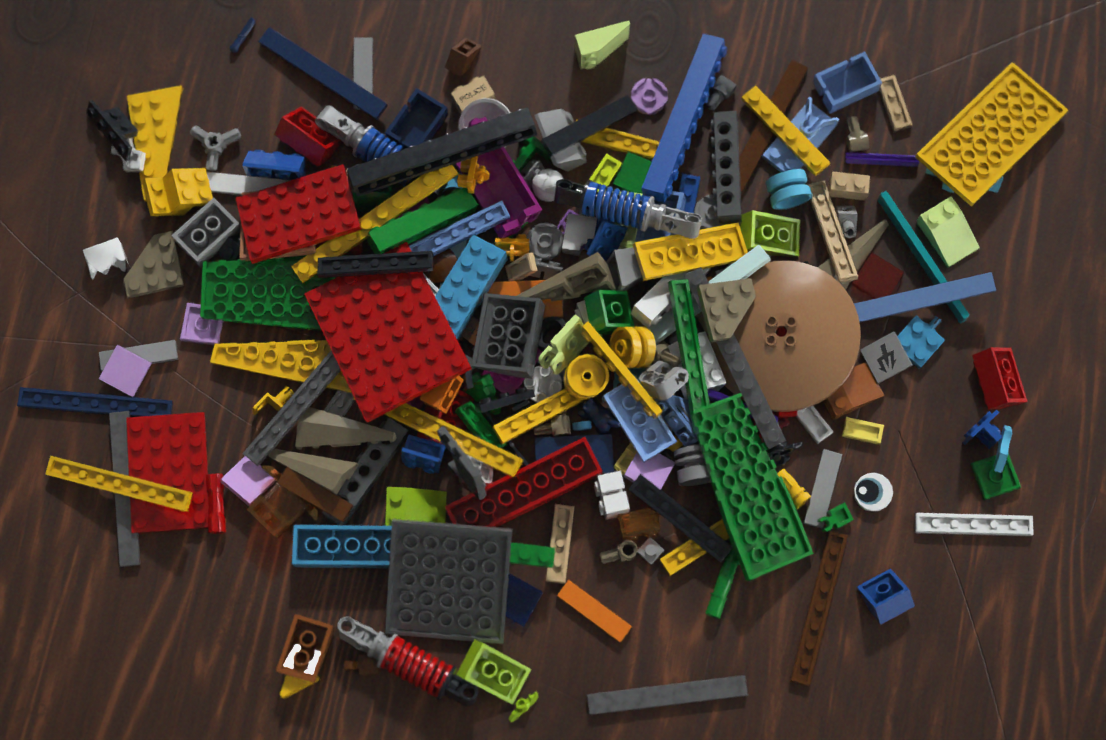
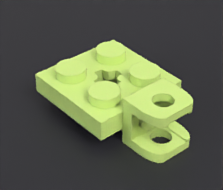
M574 315L550 341L552 347L548 346L539 356L538 360L541 366L545 369L550 366L555 375L561 373L565 367L567 368L571 361L589 344L581 335L583 322L580 317Z

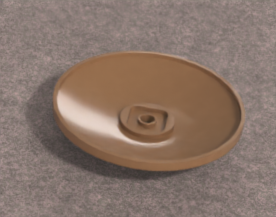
M797 261L768 262L748 277L752 279L756 297L734 331V335L771 411L791 412L816 405L831 396L850 375L860 349L861 329L859 317L847 291L825 271ZM779 328L787 329V334L784 337L777 336L776 331ZM710 342L727 382L724 386L733 395L741 393L717 343Z

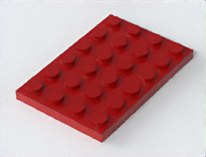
M344 164L236 197L247 250L252 264L362 230Z
M205 412L126 418L129 476L193 493L188 512L130 497L131 532L139 534L208 528L209 508L206 482L208 457Z

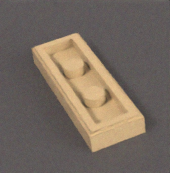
M895 75L881 78L882 85L879 92L893 131L911 128L912 122Z

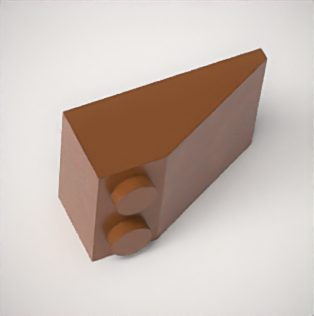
M867 362L855 366L840 388L823 400L832 420H835L885 395Z
M295 614L276 672L315 683L335 631L334 626Z

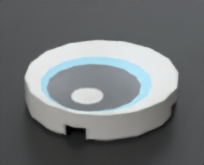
M867 473L855 483L854 499L862 509L876 512L886 508L891 502L893 496L892 485L883 475Z

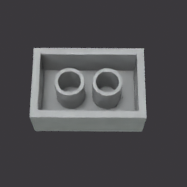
M212 198L171 236L201 268L204 261L208 262L217 254L229 236L240 233L241 226L215 198Z

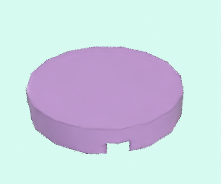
M641 79L632 88L631 100L639 112L648 115L656 114L663 110L667 103V88L657 79Z

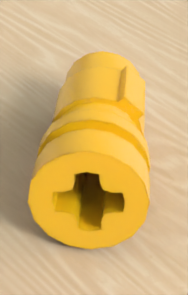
M785 469L777 473L779 477H782L796 509L802 507L811 498L809 493L804 492L805 489L800 487Z

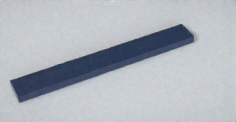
M269 27L258 41L261 45L374 119L378 120L387 108V103Z
M20 387L17 406L103 415L129 411L130 417L172 414L173 401Z

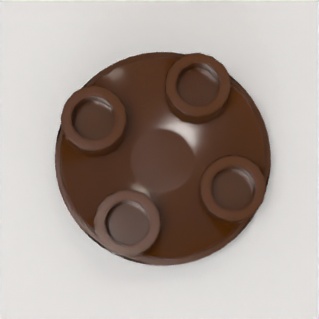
M447 249L433 256V271H424L423 273L431 282L443 284L458 258L451 249Z

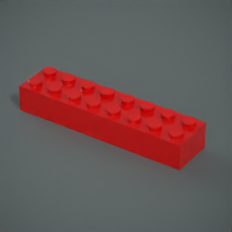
M583 437L519 469L514 478L507 475L485 487L487 496L480 500L471 493L444 507L453 524L497 528L597 478L598 475H603V471L586 437Z

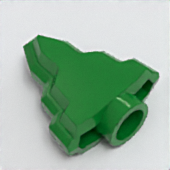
M479 371L472 375L473 387L463 389L476 402H480V399L491 397V400L497 398L493 378L490 373L482 376ZM501 407L489 410L495 416L502 412Z

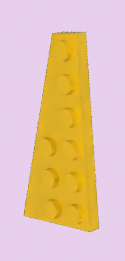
M182 85L127 96L131 123L138 130L137 136L134 137L135 149L146 154L144 170L139 172L145 202L147 200L142 181L145 178H163L168 172L177 126V115L180 109V98L183 91Z

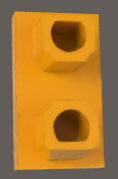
M478 156L471 158V160L461 161V172H467L468 175L459 174L457 179L458 187L468 188V193L474 194L476 181L478 184H482L490 176V173L485 170V166H480L479 168L477 163Z
M518 234L516 238L498 237L495 238V246L506 251L507 256H510V261H514V256H523L529 253V238L525 234Z

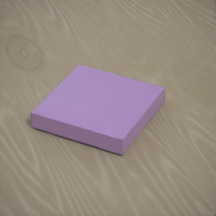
M187 303L180 340L207 345L219 344L223 321L202 319L200 316L201 305Z
M117 345L99 379L134 397L152 363Z
M636 452L623 477L634 482L641 473L661 489L675 462L661 454H657L643 463Z
M245 456L221 478L220 482L250 506L276 481V478L261 465H255Z

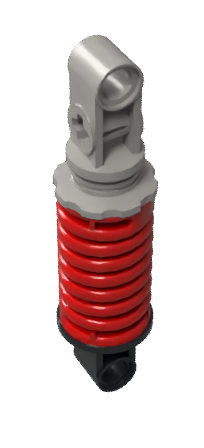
M343 617L339 620L337 626L338 637L355 648L368 653V657L377 659L378 668L387 669L389 673L394 672L395 676H401L402 680L408 679L409 684H414L417 688L421 687L422 691H427L428 694L437 700H440L445 695L463 706L468 707L475 703L478 688L476 685L455 675L457 670L455 665H447L443 660L437 664L438 657H433L432 661H430L432 657L430 653L423 657L425 650L421 649L417 654L419 649L417 646H413L412 650H410L412 647L410 642L403 646L405 640L397 634L389 638L384 636L383 632L377 633L372 628L350 617ZM343 626H349L351 630L346 632L343 631L341 628ZM471 692L473 697L467 698L463 693Z

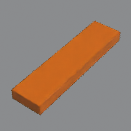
M570 580L566 582L557 594V597L620 643L632 628L630 624Z

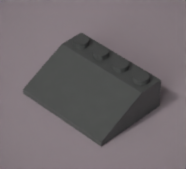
M485 293L471 367L512 377L532 379L545 305L540 298Z

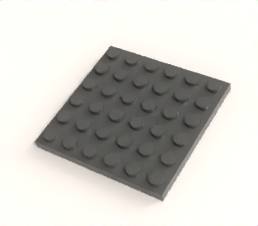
M393 519L385 634L464 641L477 640L480 642L503 644L512 529Z

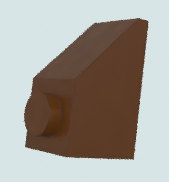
M465 37L451 48L444 68L448 69L452 74L461 76L470 67L481 45Z

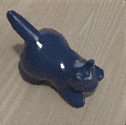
M595 398L582 402V409L578 411V415L583 419L593 422L595 430L599 435L609 434L612 426L615 428L621 426L610 408L603 407Z

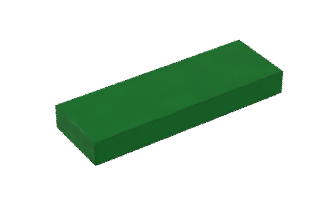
M471 401L456 409L455 413L474 436L501 449L506 446V443L501 444L493 427L481 413L476 412L475 406Z

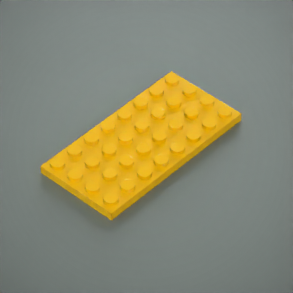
M1012 62L916 154L915 158L972 207L1068 112V109Z

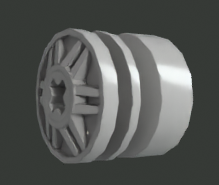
M699 444L689 445L674 451V458L678 459L675 461V465L685 467L677 471L678 484L680 486L711 483Z

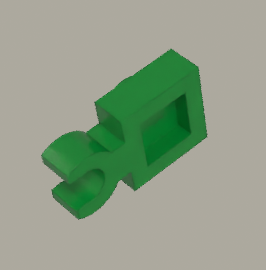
M844 502L828 510L827 514L829 517H821L817 522H826V527L822 529V532L831 530L833 526L835 529H838L854 519Z

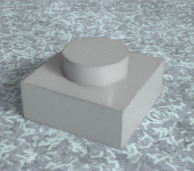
M651 537L637 550V553L650 565L664 552V549Z

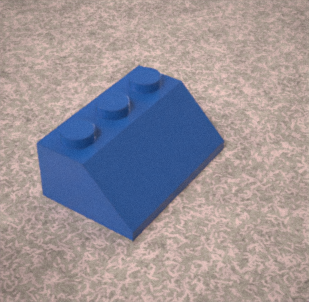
M263 150L248 151L242 166L247 176L294 180L305 176L306 160L302 155L295 153L284 155L281 152L265 153Z

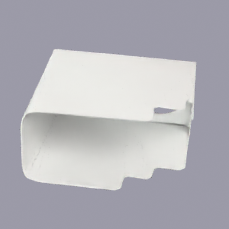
M568 214L562 252L579 256L581 253L579 251L580 247L583 244H587V239H594L597 218Z

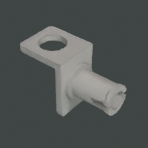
M836 206L838 220L844 237H856L857 211L855 206Z

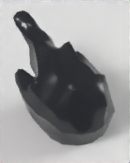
M783 442L767 449L766 452L770 460H774L776 466H783L790 460V456L785 455L802 447L803 442L787 445V442Z

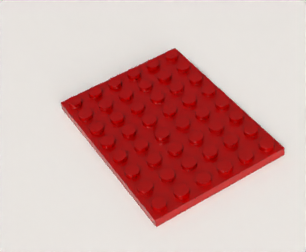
M405 242L386 253L412 251L408 243ZM423 272L336 277L304 294L367 423L472 369Z

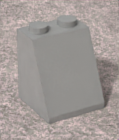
M634 248L614 250L606 263L614 280L616 291H627L643 281Z

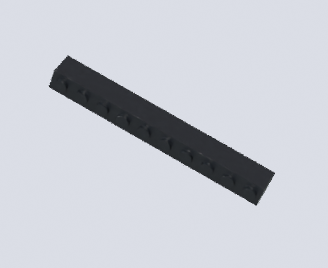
M528 107L518 109L515 112L498 116L492 120L483 121L477 125L463 128L451 134H445L442 137L410 146L398 152H392L389 155L372 159L363 164H357L348 168V172L356 195L359 197L537 136L535 123Z

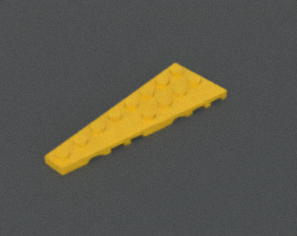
M327 340L250 342L242 344L222 343L214 344L210 363L304 383L329 354L331 348ZM342 371L326 387L352 393Z

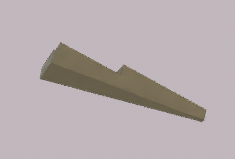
M886 219L848 245L857 272L889 224ZM831 259L817 267L838 281ZM851 281L840 284L846 290Z
M597 252L517 296L557 301L577 298L581 294L594 293L598 290L616 291V286L607 263Z
M309 407L298 420L295 447L301 450L302 447L309 446L315 449L322 445L341 447L361 445V442L378 444V441L387 440L393 443L397 437L395 432Z
M273 449L267 456L282 466L291 468L335 495L338 494L346 479L350 480L359 466L355 462Z

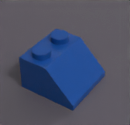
M891 568L857 586L871 614L880 624L915 606L909 588Z

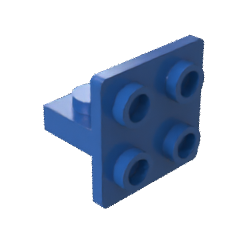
M597 219L594 239H587V244L583 248L588 251V256L598 252L604 260H607L612 252L619 248L628 228L612 223L610 220Z
M996 410L993 413L989 411L964 435L966 439L962 443L966 445L976 436L990 449L1003 437L998 427L989 423L999 411Z
M408 435L405 447L401 450L402 463H405L404 465L409 468H422L424 472L434 474V472L439 473L446 446Z

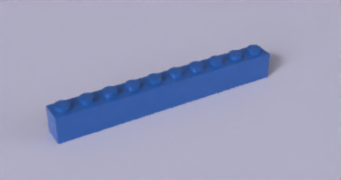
M707 34L702 35L642 185V194L644 196H653L655 201L665 203L667 196L670 197L673 188L672 183L678 178L679 165L683 164L685 150L690 147V137L696 132L698 118L702 117L703 104L707 103L710 87L713 88L715 83V74L720 71V61L722 57L726 56L727 47L725 46L724 38Z

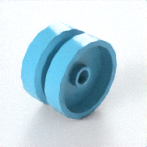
M803 169L784 171L766 180L767 191L772 194L770 202L773 209L792 208L812 198L810 187L805 185L808 179Z

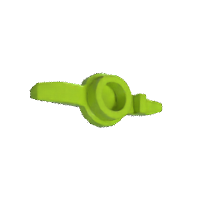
M537 692L529 695L527 700L521 698L516 702V709L509 717L511 723L521 714L528 711L538 698Z

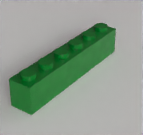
M457 188L445 197L440 196L430 204L425 203L413 212L408 211L398 219L393 218L381 227L376 226L368 232L366 241L374 254H384L405 242L409 245L476 212L478 204L472 194L468 193V188Z

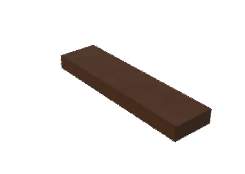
M289 467L285 469L277 482L281 487L343 523L354 507L351 503Z

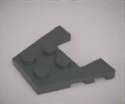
M442 426L437 430L440 441L452 453L454 459L448 463L450 474L453 477L458 476L461 484L466 483L470 492L480 500L487 495L485 492L486 484L481 478L483 476L482 471L478 466L473 465L469 456L463 452L447 429Z

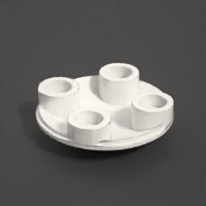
M537 366L534 368L532 379H524V387L534 390L535 397L530 399L538 403L561 391L562 379L560 374L555 375L551 367L545 369L542 366Z

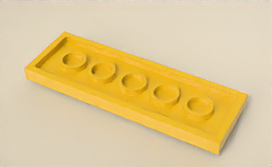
M739 223L702 229L699 232V236L694 239L676 234L639 241L633 244L643 281L690 272L700 267L705 269L734 263L748 253Z

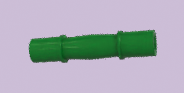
M734 548L723 559L724 563L717 577L714 591L710 594L711 597L705 612L706 615L716 619L721 617L725 602L728 600L726 597L732 585L736 568L740 565Z

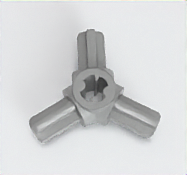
M198 126L192 127L190 135L201 141L202 146L205 147V153L208 154L206 169L210 171L217 170L218 157L222 155L226 145L241 138L237 128L222 135L220 133H207Z

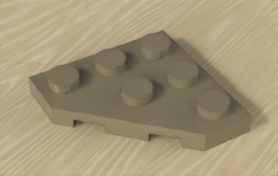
M173 231L154 235L124 277L128 298L184 286L176 242L171 236L174 234Z
M751 278L703 284L696 287L710 342L728 340L733 335L756 297Z

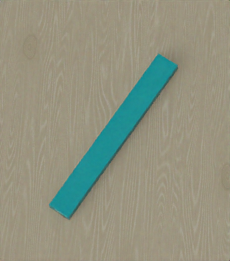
M884 191L877 199L933 284L946 283L947 280L888 192ZM960 300L947 303L960 324L967 320L970 314Z

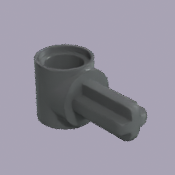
M721 75L713 86V95L706 103L708 109L714 111L722 99H729L737 85Z

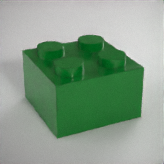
M598 290L584 297L589 323L598 334H612L618 327L634 326L627 291Z

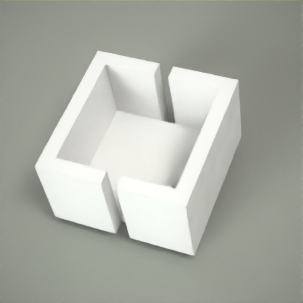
M621 471L598 475L597 482L594 485L596 497L600 496L601 499L598 504L600 514L605 516V520L629 514L630 508L626 491L623 492L622 490L625 486Z

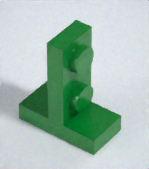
M534 136L520 141L526 146L520 150L518 159L516 161L513 160L521 173V170L536 153L547 161L551 157L540 140Z

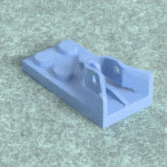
M809 97L804 107L791 122L818 149L837 126L839 119L830 118L813 105L812 98ZM778 137L762 155L764 160L780 172L801 169L804 165Z
M621 384L603 395L602 402H606L644 463L675 444L677 440L661 415L656 419L652 416L649 417L644 412L642 403L640 401L636 402L630 393L632 391L627 386L624 387Z

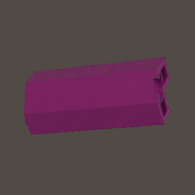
M486 117L475 118L468 123V127L488 120ZM504 147L479 155L477 160L479 168L480 166H485V170L490 173V176L482 184H478L476 181L473 195L482 210L503 201L511 219L493 228L499 238H507L522 230L521 226L529 221L531 223L537 219L542 208ZM461 162L455 163L460 174L468 175L467 172H461Z

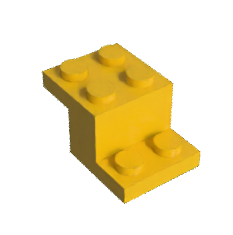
M206 168L171 169L163 178H145L142 181L150 216L185 215L194 206H205L213 198Z

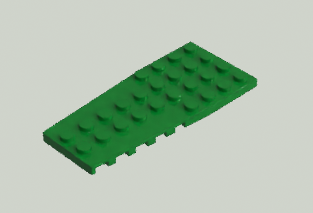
M307 255L267 259L254 264L251 261L240 259L236 261L219 260V262L204 261L200 316L202 319L322 331L304 294L336 277L319 278L317 273L302 283L291 266Z
M739 393L690 412V416L726 531L745 579L749 581L814 553L791 495L782 477L778 476L775 470L777 466L773 459L770 460L766 452L768 448L765 442L762 443L757 433L759 429L757 425H753L749 416L751 414L748 407L745 408L740 398L742 394Z

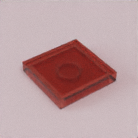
M871 253L858 273V279L854 280L851 285L874 299L891 294L904 272L876 254Z

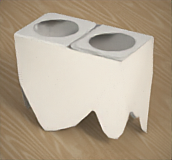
M118 238L83 250L92 280L97 271L106 275L111 265L119 267L124 272L126 270V255Z

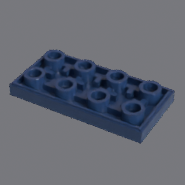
M612 434L535 438L536 461L586 437L603 474L614 472Z

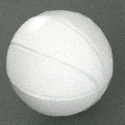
M553 169L539 171L532 181V190L535 196L546 202L554 201L556 182L563 179L562 175Z

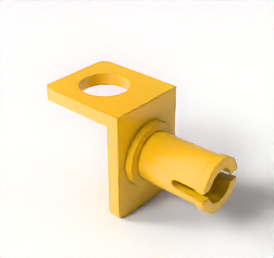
M285 386L276 397L271 396L267 392L253 406V414L256 415L267 403L279 412L294 394L293 390H288L289 387Z

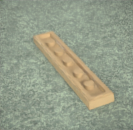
M825 181L806 184L811 189L812 198L810 202L838 282L843 283L857 280L858 274Z

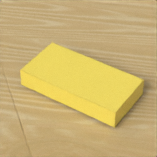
M846 417L842 437L880 445L884 425Z

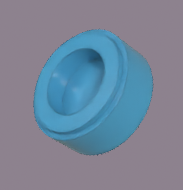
M591 421L572 423L573 431H584L591 429L592 424Z

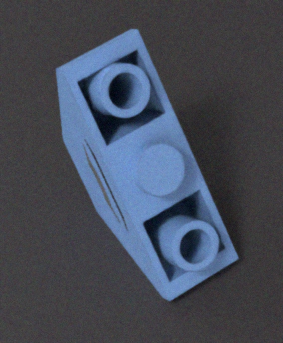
M672 395L666 400H654L662 409L661 416L685 447L698 441L697 435L693 433L687 399Z

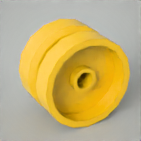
M646 326L618 327L611 335L610 348L628 369L647 368L652 364L656 353V343L654 335Z
M590 354L580 355L571 361L564 371L563 382L565 389L576 399L588 400L594 398L608 384L609 371L607 365L599 357Z

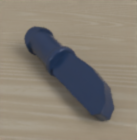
M253 17L249 19L230 46L232 53H236L243 41L246 40L245 37L255 24Z

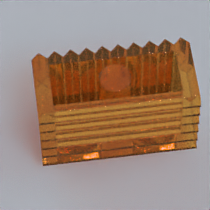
M651 507L617 515L622 540L635 541L639 539L638 536L646 535V538L658 535L657 532L661 530L658 514Z

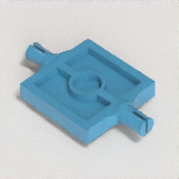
M916 315L897 336L911 363L919 369L945 341L935 330L941 322L939 318L934 324L938 319L937 316L928 324Z

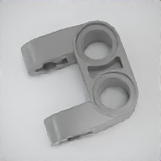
M657 361L640 375L639 380L651 397L658 400H666L687 383L689 374L683 368H671L669 363Z

